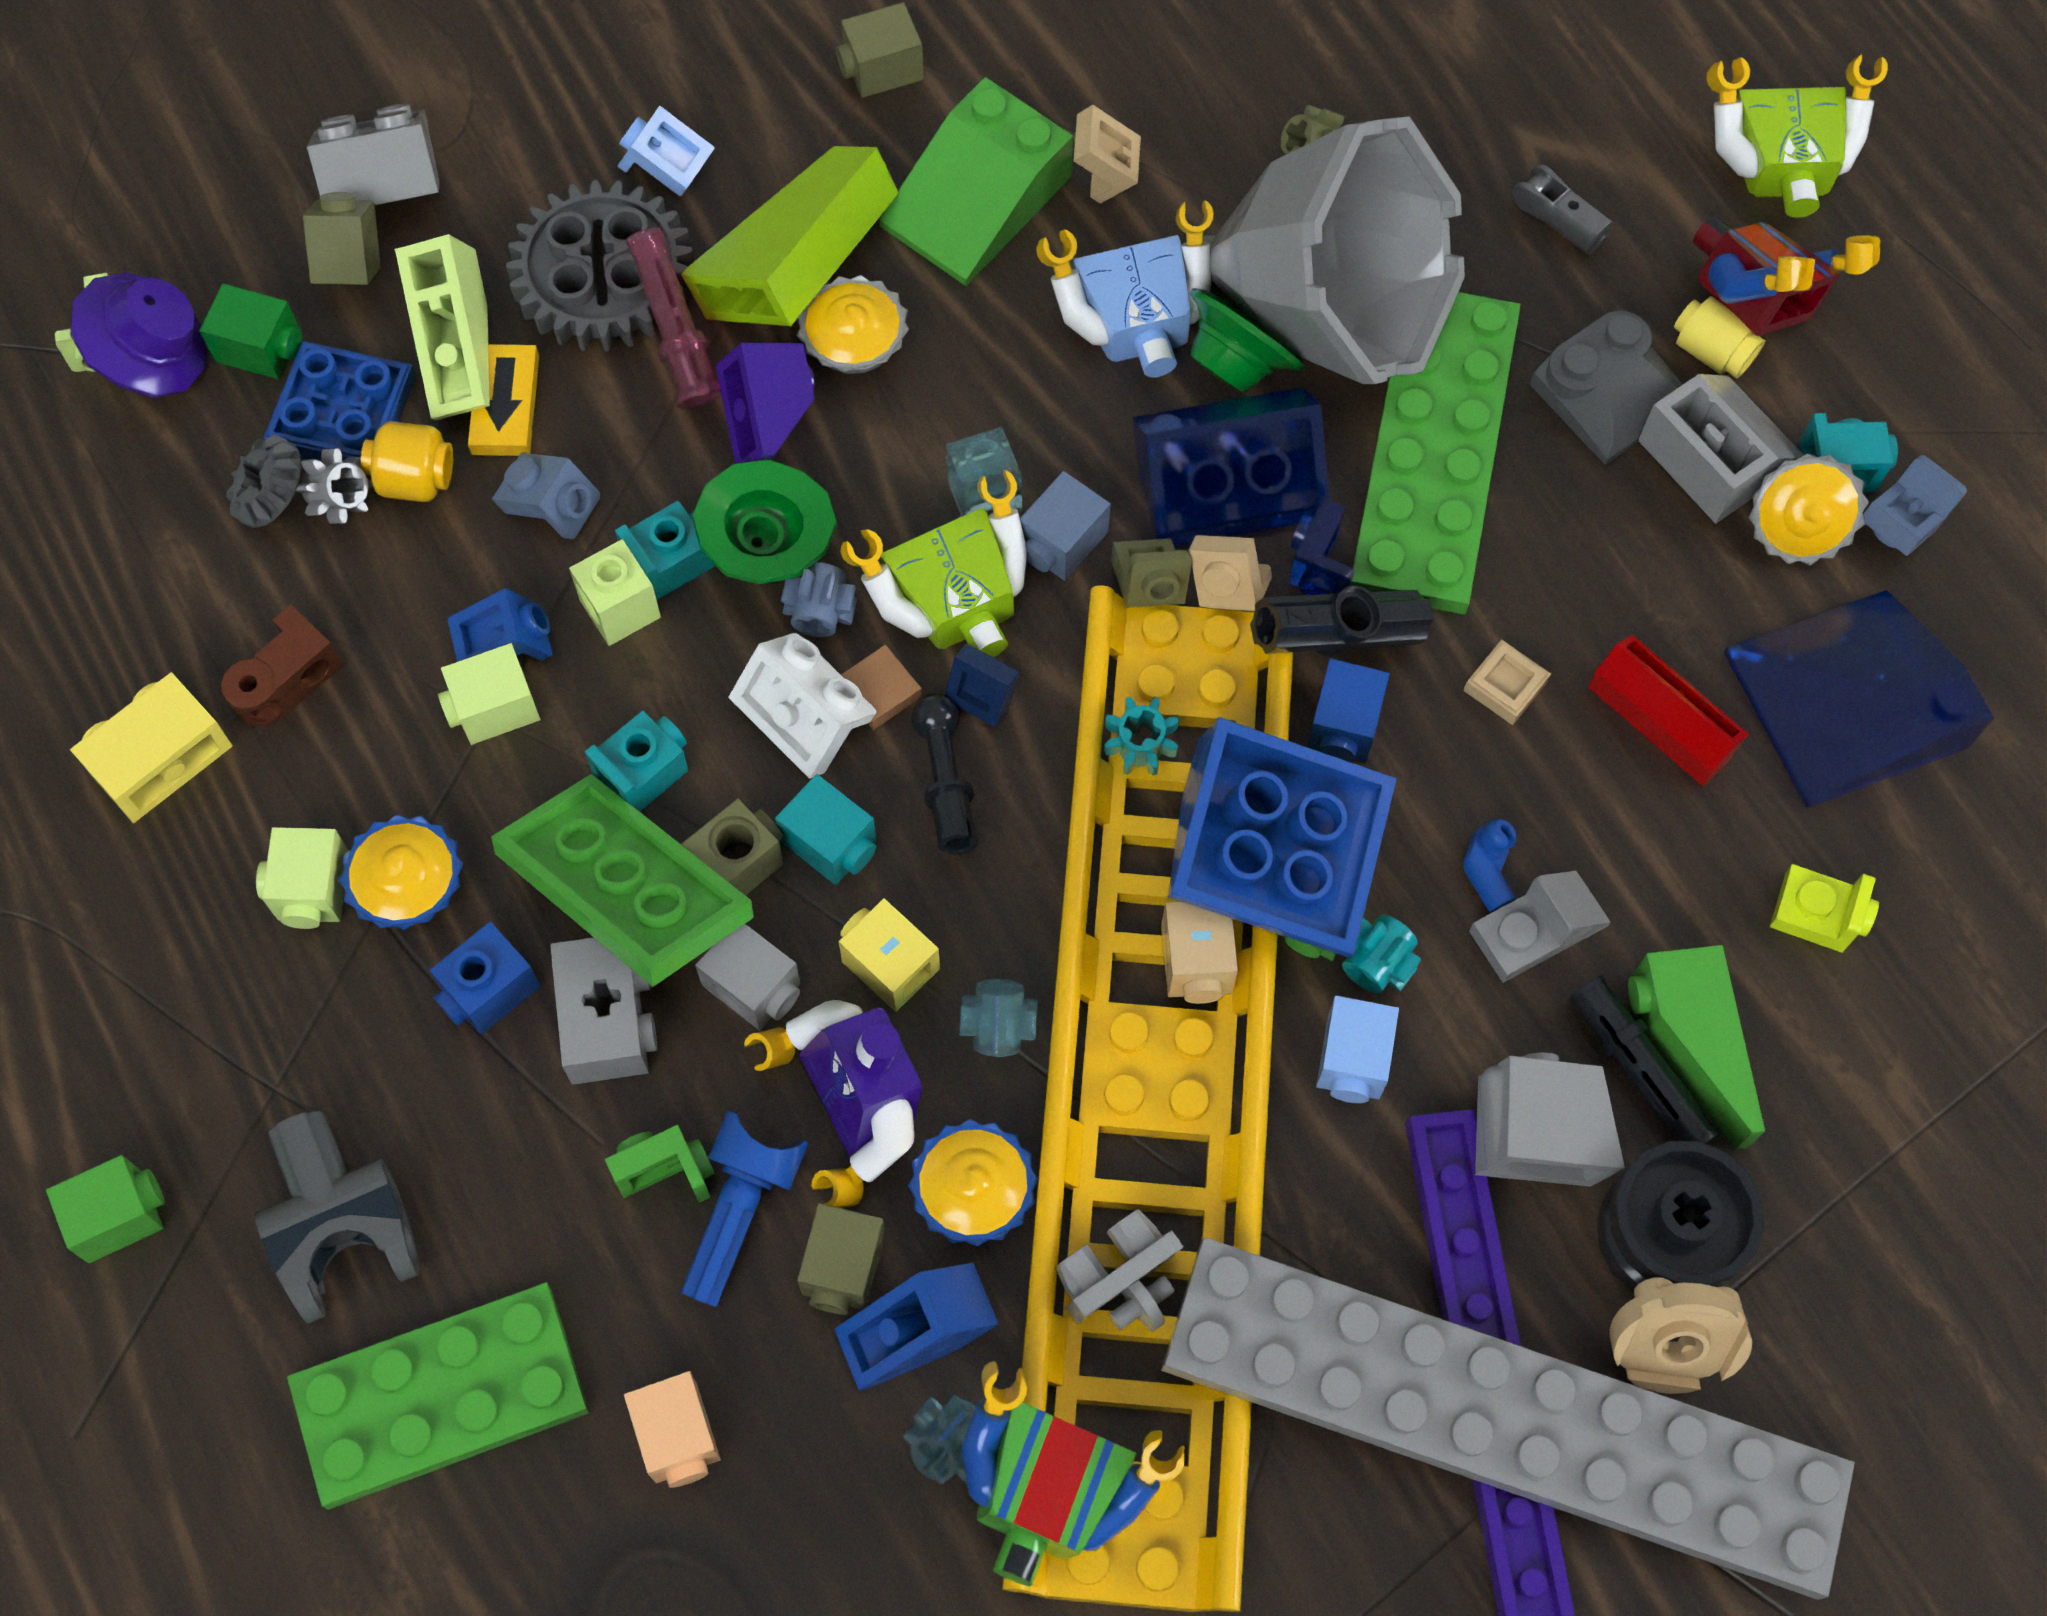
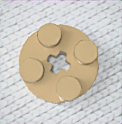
M1665 1278L1647 1279L1636 1286L1634 1289L1635 1298L1620 1308L1610 1326V1341L1617 1366L1620 1364L1626 1368L1628 1380L1636 1386L1658 1393L1680 1394L1701 1390L1699 1379L1711 1376L1718 1371L1720 1372L1721 1381L1742 1368L1748 1360L1752 1349V1338L1740 1297L1735 1290L1728 1287H1713L1699 1283L1673 1284ZM1680 1337L1677 1342L1669 1341L1673 1338Z

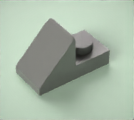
M1569 871L1536 877L1526 895L1473 922L1469 932L1502 983L1608 927L1610 920L1577 871Z

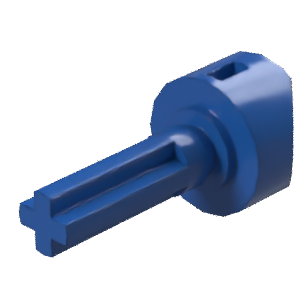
M730 1111L726 1112L708 1159L724 1165L722 1171L731 1176L722 1187L681 1288V1294L717 1307L761 1199L762 1187L771 1190L772 1186L775 1185L790 1191L809 1145L808 1142L797 1140L791 1145L776 1148L765 1147L750 1137L741 1125L738 1114Z

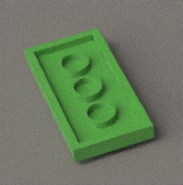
M593 774L583 778L491 836L495 855L652 987L754 918L751 899Z
M547 1282L287 1376L321 1506L327 1510L590 1413L553 1292Z

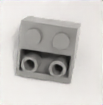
M409 103L380 108L376 110L378 116L374 117L373 120L356 123L354 114L322 120V127L314 131L307 145L320 196L331 192H348L355 195V200L374 201V205L438 193L440 182L425 110L412 112Z
M1698 374L1656 402L1638 439L1715 524L1753 499L1752 496L1761 488L1764 477L1776 471L1784 461L1797 460L1804 456L1728 375Z

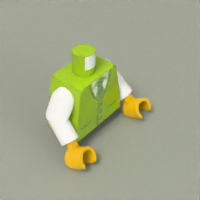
M1862 54L1849 63L1846 69V78L1854 89L1852 96L1847 97L1845 87L1739 90L1737 94L1736 89L1743 87L1750 77L1748 62L1744 58L1733 60L1731 68L1733 80L1731 83L1727 82L1723 76V62L1714 63L1707 72L1706 80L1708 86L1713 91L1719 93V101L1714 103L1715 148L1717 153L1738 176L1744 177L1749 193L1755 197H1783L1785 213L1793 218H1801L1813 214L1819 209V196L1829 193L1838 175L1847 173L1851 169L1866 142L1874 106V100L1869 99L1871 87L1880 83L1887 74L1888 65L1885 58L1880 57L1877 59L1874 66V76L1871 80L1864 79L1859 72Z
M1003 470V477L1007 488L1005 493L999 498H993L988 493L987 481L984 475L980 477L977 483L980 497L992 504L993 513L989 517L984 507L885 552H883L881 538L875 532L861 530L863 538L869 545V553L864 559H860L855 555L853 547L848 541L842 543L840 551L842 558L852 566H861L864 572L861 580L885 621L916 638L928 637L938 649L948 648L963 640H966L969 645L993 658L1006 649L1008 642L998 624L1010 619L1014 615L1013 597L1017 596L1024 587L1027 560L1026 542L1018 510L1010 506V501L1015 496L1017 490V483L1009 471Z

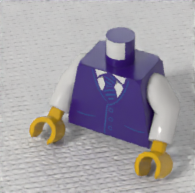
M831 1000L788 1021L786 1029L777 1027L750 1034L745 1039L744 1045L748 1047L764 1043L767 1050V1058L764 1063L754 1067L757 1071L788 1064L793 1060L795 1047L798 1050H802L799 1056L851 1163L850 1167L844 1169L820 1170L814 1175L811 1187L813 1190L833 1187V1196L824 1205L845 1208L853 1207L861 1201L864 1192L863 1180L866 1182L874 1181L912 1146L915 1138L914 1120L922 1086L901 1043L899 1033L893 1027L886 1011L880 1007L863 1013L862 1009L855 1004Z

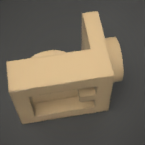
M1094 105L1077 114L1074 162L1092 173L1090 197L1098 203H1103L1138 183L1141 136Z

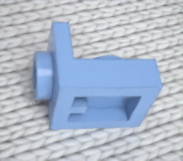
M659 106L648 123L638 116L619 144L628 151L617 167L627 173L635 162L677 195L681 196L715 147Z

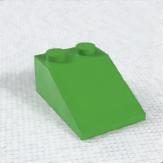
M985 77L948 114L898 190L899 194L879 219V225L960 283L967 286L1072 177L1073 135Z

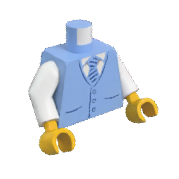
M1206 200L1202 204L1204 220L1200 226H1192L1186 221L1185 202L1178 208L1175 218L1177 226L1186 233L1187 243L1181 244L1179 236L1175 235L1073 259L1077 251V242L1074 235L1068 230L1059 232L1060 241L1064 247V253L1061 258L1055 257L1051 253L1046 237L1040 239L1036 248L1037 256L1043 264L1054 269L1055 275L1050 279L1065 324L1092 345L1101 346L1107 358L1111 361L1118 362L1139 357L1142 369L1147 377H1160L1171 372L1177 365L1172 349L1182 347L1188 342L1189 326L1200 320L1198 307L1189 293L1193 288L1209 292L1212 285L1210 243L1204 242L1203 231L1212 223L1214 213L1212 206ZM1071 259H1073V269H1071L1069 263Z

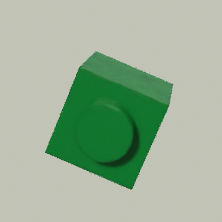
M222 284L199 330L216 363L278 380L288 360L291 361L296 357L302 342L301 329L297 324L288 301L227 284Z

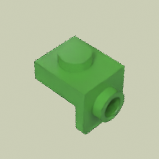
M678 1125L654 1136L652 1132H643L629 1137L616 1147V1154L605 1158L606 1164L623 1198L683 1170L698 1202L700 1203L710 1198L704 1179L715 1174L699 1138L686 1144Z

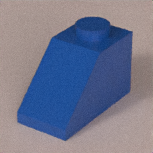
M974 1263L918 1272L834 1330L857 1388L861 1391L950 1355L996 1327L999 1323Z

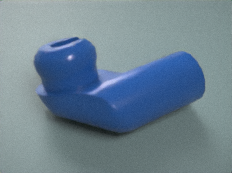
M1493 819L1487 825L1478 827L1472 834L1463 859L1464 873L1489 913L1517 899L1501 873L1509 849L1515 845L1517 840L1513 826L1503 819Z

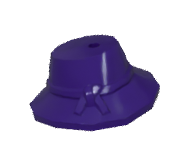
M126 272L94 278L73 300L70 336L87 366L116 386L151 398L184 393L205 369L207 345L199 332L201 325L186 295L173 284L154 277L148 278Z

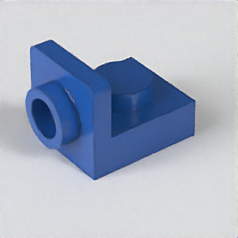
M507 588L447 618L457 662L512 643L516 655L524 653L540 661L552 656L548 637L551 627L547 614L538 603Z

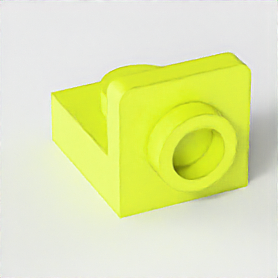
M1792 864L1785 873L1769 927L1843 953L1858 935L1866 937L1874 924L1879 908V901L1871 899L1876 878L1862 874L1852 885Z

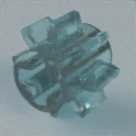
M1008 979L980 981L976 985V996H962L959 1034L960 1036H973V1048L981 1054L995 1057L1017 1054L1021 1050L1022 1039L1035 1040L1038 1001L1036 999H1024V986L1016 981Z
M954 1395L942 1408L939 1402L931 1397L914 1415L915 1422L904 1434V1439L912 1443L910 1449L911 1459L915 1467L924 1476L944 1484L957 1473L960 1479L967 1483L961 1447L974 1414L975 1405Z

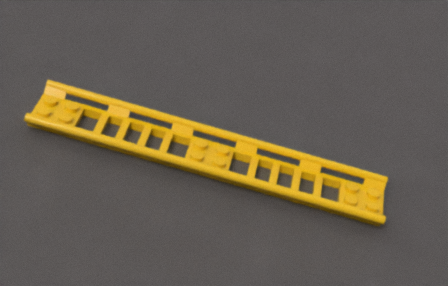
M1103 585L1094 586L1090 590L1022 1371L1027 1386L1026 1397L1023 1403L1045 1412L1047 1387L1050 1385L1056 1388L1054 1416L1075 1425L1077 1404L1190 1414L1187 1466L1183 1467L1181 1473L1176 1478L1169 1481H1159L1160 1487L1136 1520L1097 1551L1082 1550L1080 1554L1068 1559L1059 1558L1044 1552L1032 1586L1022 1585L1003 1577L1002 1590L1027 1593L1045 1599L1185 1612H1240L1252 1402L1192 1382V1386L1079 1376L1082 1337L1169 1345L1177 1317L1163 1316L1164 1324L1155 1331H1150L1137 1318L1120 1331L1109 1317V1313L1112 1311L1096 1310L1076 1324L1065 1308L1072 1301L1066 1290L1064 1291L1063 1315L1054 1314L1057 1280L1056 1267L1058 1266L1064 1187L1073 1191L1067 1258L1088 1245L1107 1273L1115 1271L1126 1263V1260L1115 1245L1090 1243L1092 1207L1134 1211L1139 1209L1145 1212L1203 1217L1202 1239L1206 1237L1224 1243L1226 1204L1236 1202L1234 1247L1260 1256L1278 934L1253 926L1252 946L1241 950L1243 922L1232 919L1238 974L1232 994H1223V997L1217 1000L1216 1011L1109 1002L1112 961L1165 965L1162 935L1115 932L1117 902L1165 906L1166 902H1181L1168 897L1171 877L1119 873L1122 844L1175 848L1179 819L1124 815L1126 787L1184 792L1191 763L1158 760L1156 775H1152L1148 771L1147 766H1134L1133 770L1126 775L1123 773L1124 759L1120 753L1109 755V762L1101 759L1109 655L1117 660L1112 715L1119 718L1123 716L1127 697H1131L1135 701L1136 706H1149L1150 702L1156 697L1160 699L1158 712H1160L1164 719L1178 717V726L1209 728L1220 717L1255 729L1258 672L1268 667L1264 733L1288 741L1293 652L1265 654L1261 646L1254 644L1250 627L1254 612L1177 605L1126 608L1124 599L1115 593L1114 589ZM1111 732L1110 739L1118 737V734ZM1096 823L1103 828L1095 930L1094 937L1086 933ZM1081 1000L1088 1004L1078 1122L1070 1118ZM1247 1014L1240 1133L1230 1135L1237 1017ZM1098 1133L1208 1142L1205 1188L1095 1178ZM1178 1251L1169 1260L1147 1274L1146 1277L1160 1278L1165 1276L1168 1279L1189 1280L1197 1252ZM1224 1401L1217 1537L1206 1538L1214 1402ZM1133 1461V1464H1142V1462Z

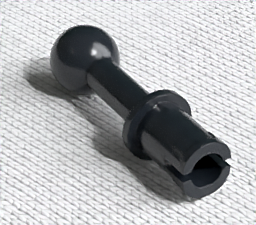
M930 693L917 700L911 712V723L914 730L920 737L927 740L934 777V784L925 791V803L934 813L939 850L942 852L947 850V854L963 855L977 847L978 838L970 808V802L974 798L973 786L958 777L951 735L956 731L959 724V711L954 701L948 696L941 693Z

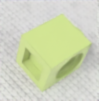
M623 539L569 568L579 600L608 646L661 618L653 585Z

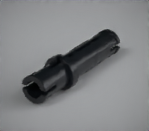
M1603 975L1594 978L1570 996L1569 1001L1577 1007L1604 1043L1600 1047L1602 1053L1607 1059L1614 1056L1644 1096L1646 1102L1653 1108L1677 1141H1699L1707 1144L1722 1133L1718 1127L1714 1126L1686 1089L1681 1079L1674 1073L1645 1035L1649 1031L1648 1026L1642 1019L1637 1021L1633 1019L1605 982L1606 979Z

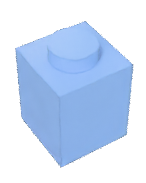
M1335 996L1327 1017L1316 1087L1331 1090L1330 1095L1332 1097L1350 1103H1365L1369 1101V1098L1380 1099L1389 1078L1399 1008Z

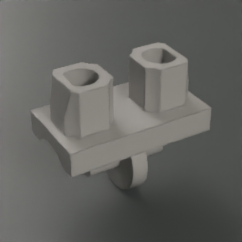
M1137 1209L1106 1232L1126 1260V1263L1108 1275L1092 1250L1086 1245L1056 1267L1062 1284L1072 1299L1065 1308L1076 1324L1120 1293L1123 1294L1126 1302L1109 1313L1111 1321L1118 1330L1121 1331L1137 1318L1150 1331H1155L1164 1324L1165 1320L1157 1304L1175 1292L1173 1286L1165 1276H1161L1146 1288L1139 1280L1173 1257L1176 1252L1183 1248V1245L1172 1230L1162 1236L1157 1227Z

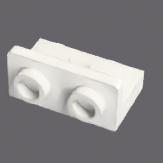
M797 633L758 644L728 697L809 779L813 778L816 774L821 775L825 773L851 729L870 723L877 712L862 696L859 688L854 683L843 678L820 655L818 648L813 643L802 638Z

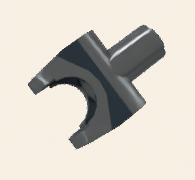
M321 1111L304 1112L279 1122L275 1128L269 1131V1138L291 1197L255 1212L254 1217L269 1262L291 1302L307 1324L326 1317V1309L321 1296L325 1294L324 1276L326 1268L333 1257L348 1246L357 1244L373 1245L385 1252L400 1282L419 1275V1262L410 1220L391 1173L382 1158L347 1172L326 1114Z

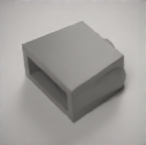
M1541 1052L1528 1054L1523 1057L1509 1056L1500 1063L1488 1067L1478 1076L1475 1175L1591 1187L1625 1169L1603 1066L1560 1062L1558 1055Z

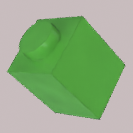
M123 1155L46 1189L67 1249L89 1264L164 1229L156 1208L164 1205L165 1200L155 1176L148 1168L141 1171Z

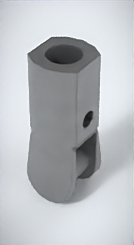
M1536 165L1531 170L1530 179L1527 182H1518L1511 189L1512 198L1521 210L1550 225L1589 256L1606 240L1613 228V222L1574 193L1546 165Z

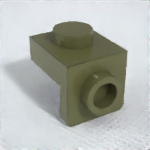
M1171 538L1113 542L1111 563L1126 608L1185 604L1192 560L1187 550L1175 551Z

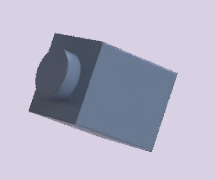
M1063 471L1020 518L1026 542L1027 561L1039 571L1047 572L1050 570L1065 581L1109 532L1111 503Z

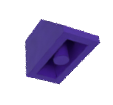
M740 343L715 365L735 464L772 458L815 399L813 393L814 374L811 367L807 364L803 343Z

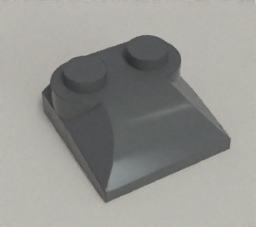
M1627 311L1610 312L1559 345L1533 372L1529 384L1604 465L1639 442L1638 439L1653 405L1683 385L1659 354L1651 347L1652 333L1648 324L1638 315Z

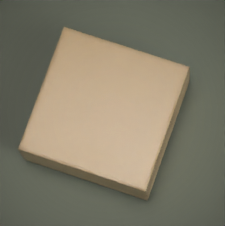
M1501 639L1466 682L1463 691L1511 725H1514L1547 684L1551 673Z

